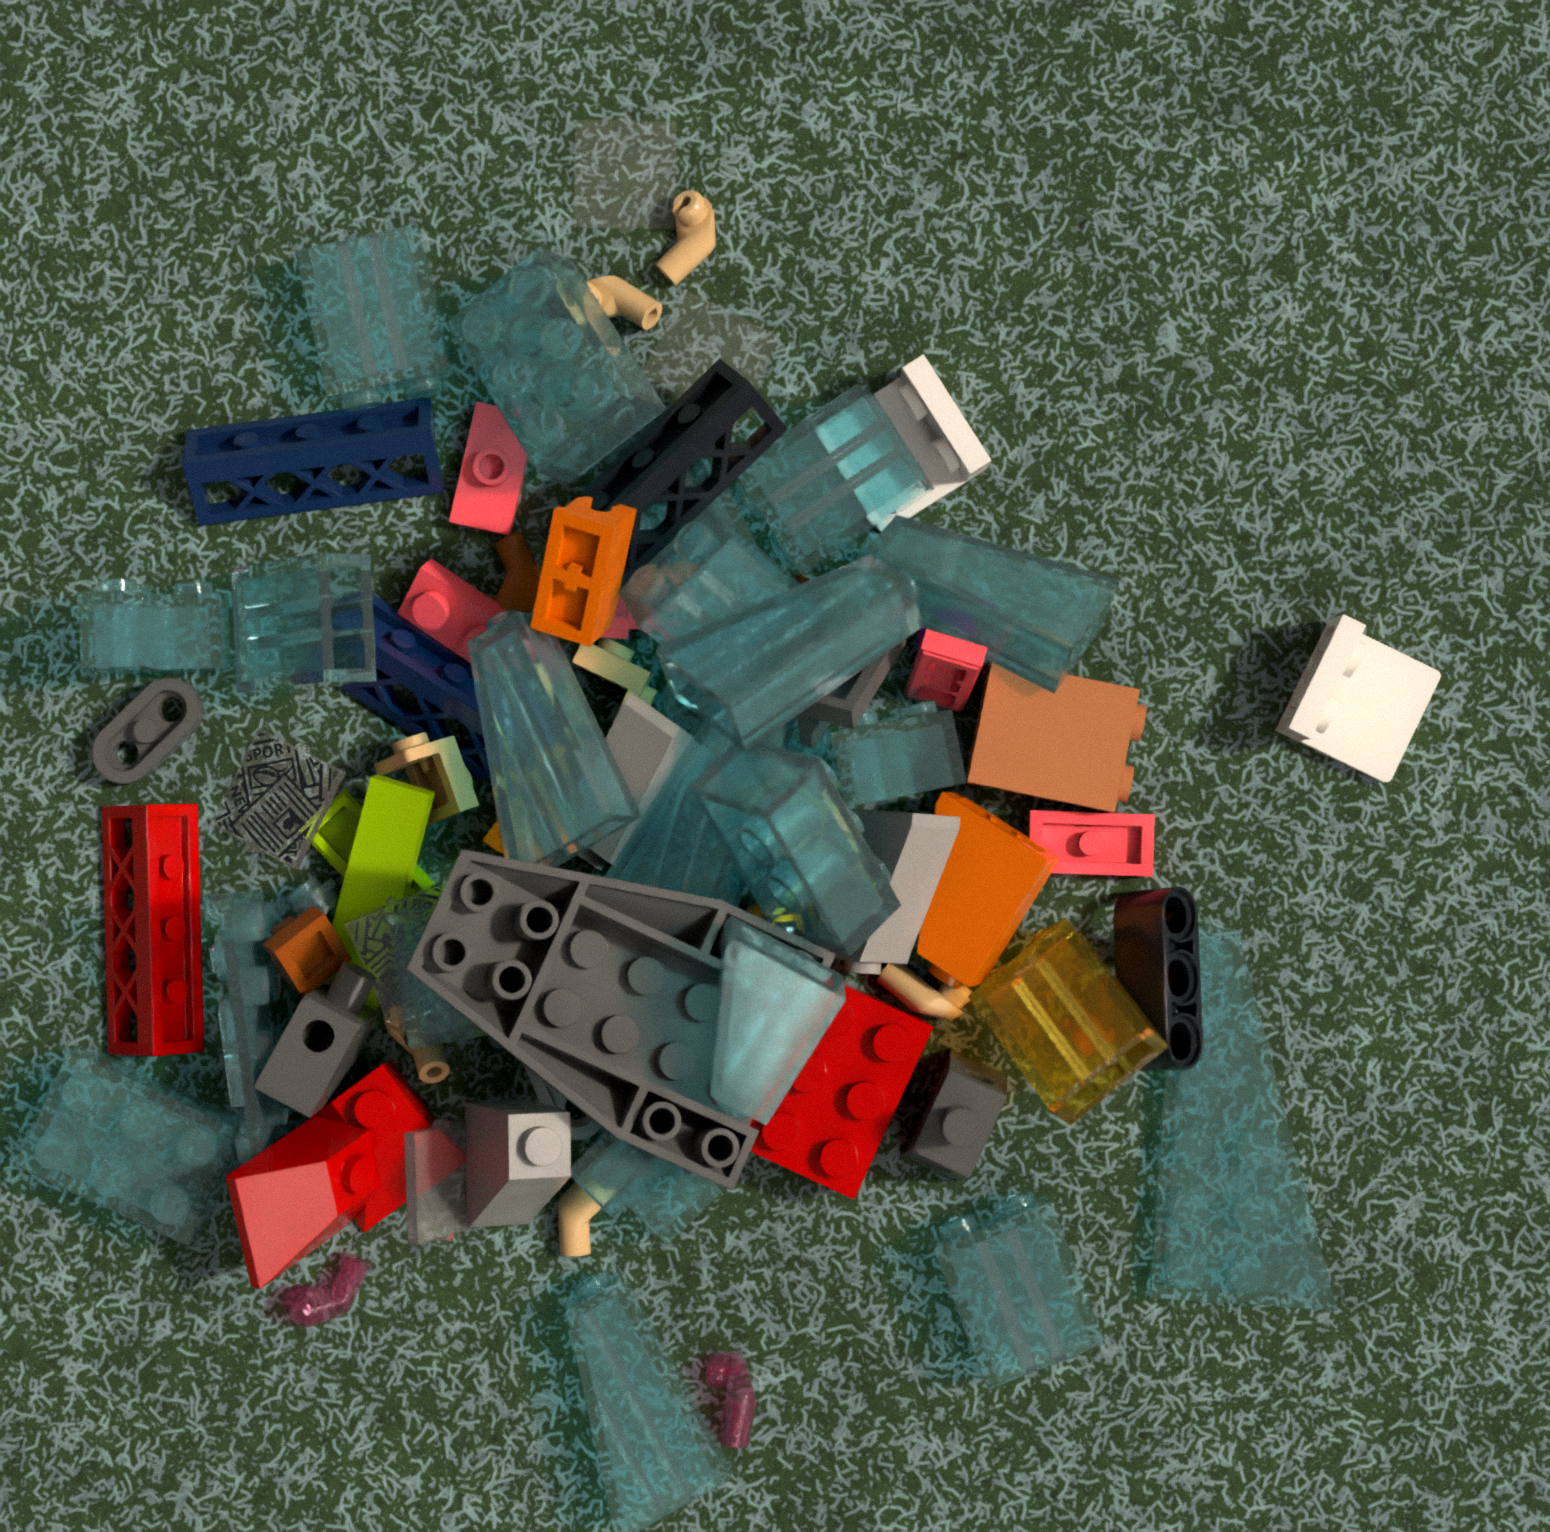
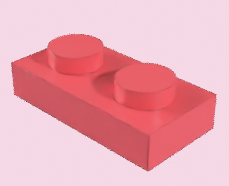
M432 558L420 567L397 612L398 615L498 683L511 670L533 630L530 628L531 625L501 608L497 602Z
M1028 810L1027 837L1060 857L1052 873L1153 877L1155 814Z

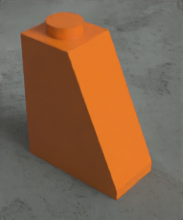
M942 792L936 802L934 815L960 817V829L919 931L917 954L931 962L928 971L934 977L953 988L960 989L962 984L972 987L984 983L1054 870L1060 857L961 793Z

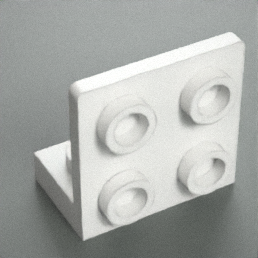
M924 354L902 367L898 379L825 424L818 431V436L878 531L883 534L891 531L985 471L992 461Z
M1342 614L1328 620L1275 731L1380 782H1389L1434 693L1441 674L1438 670L1362 634L1366 625Z

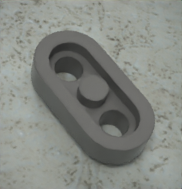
M163 678L150 683L97 735L93 743L92 758L98 772L107 780L120 784H134L148 778L200 726L204 715V705L199 692L189 683L174 678ZM171 698L178 699L183 706L181 717L174 722L167 721L162 714L164 703ZM127 741L133 742L138 748V757L130 765L123 764L118 758L119 747Z

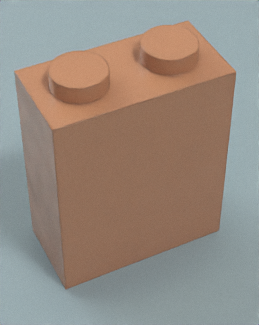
M996 659L990 660L987 666L964 783L1114 813L1117 801L1127 803L1132 787L1134 766L1125 765L1130 740L1140 741L1145 724L1147 706L1137 704L1140 689Z

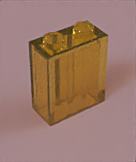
M1066 918L1056 925L1046 927L1032 938L1027 949L1008 964L998 966L990 971L982 980L981 986L968 996L1046 1107L1069 1125H1072L1169 1047L1089 940Z

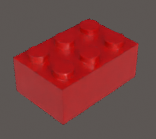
M827 975L811 1012L798 1013L749 1125L759 1130L750 1152L851 1199H855L933 1030L932 1024Z

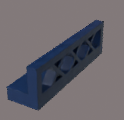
M431 397L186 430L182 466L199 526L444 493L442 471L435 443V417ZM423 453L427 474L402 477L388 467L396 457ZM348 463L366 472L358 484L341 485L326 476L335 465ZM290 472L305 481L297 492L284 494L265 485L272 474ZM227 480L244 490L236 500L210 503L204 483Z
M365 590L336 620L314 671L412 735L426 732L430 742L453 736L449 733L444 718L458 720L467 727L472 739L460 740L455 737L465 767L471 773L513 799L556 739L563 741L573 723L507 680L502 679L498 683L398 615L397 609L368 590ZM342 647L362 658L368 673L358 674L338 661L337 657ZM402 684L413 691L419 706L409 707L398 700L392 685ZM495 752H507L527 765L521 779L500 766Z

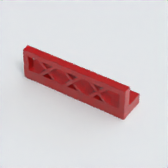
M198 804L102 807L108 1054L163 1056L204 1052ZM125 818H132L133 844L130 850L125 843ZM129 886L134 891V908L132 912L127 907V890ZM131 948L136 955V970L134 974L129 969L128 952ZM132 1010L137 1016L138 1041H131L130 1014Z

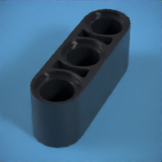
M1179 886L1124 892L1117 899L1113 917L1117 1029L1121 1058L1124 1064L1134 1071L1187 1070L1193 1068L1198 1063L1203 1048L1199 929L1196 903L1188 890Z

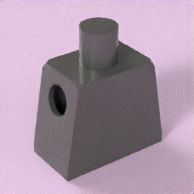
M342 962L330 986L323 984L305 994L254 1088L309 1118L336 1099L377 1019L378 1013L364 1005L377 978L358 965ZM326 1022L332 1027L334 1034L328 1029Z
M950 1048L901 1155L955 1181L969 1179L1006 1101L1007 1074Z

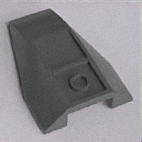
M462 849L413 951L406 970L612 1136L729 1190H734L759 1133V1130L749 1126L797 1014L811 1012L836 954L723 900Z

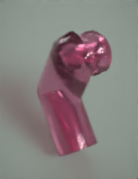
M343 1252L327 1284L313 1288L307 1285L301 1286L296 1284L286 1291L282 1301L285 1313L291 1316L294 1323L306 1327H311L346 1314L371 1264L349 1252Z
M716 1352L709 1356L706 1382L711 1387H727L719 1438L723 1444L729 1447H746L750 1443L757 1403L747 1363L739 1354L732 1352L731 1356Z

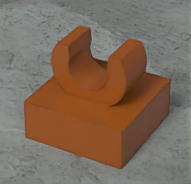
M311 906L296 919L288 916L269 931L272 938L263 944L291 990L302 998L335 974L342 962H350L352 960L325 913L314 906Z

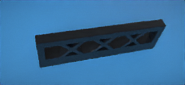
M720 358L576 497H592L591 509L607 512L611 510V507L619 504L637 509L620 591L788 430L751 383ZM752 408L764 423L746 441L731 442L733 424ZM713 457L711 475L700 485L685 486L687 469L698 458ZM668 501L666 518L655 529L639 530L641 513L652 502ZM551 522L539 532V535L546 542L548 541Z

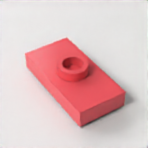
M476 401L449 518L451 524L504 536L512 534L538 420L537 415Z
M926 629L911 668L904 694L909 698L955 712H962L982 669L988 647Z

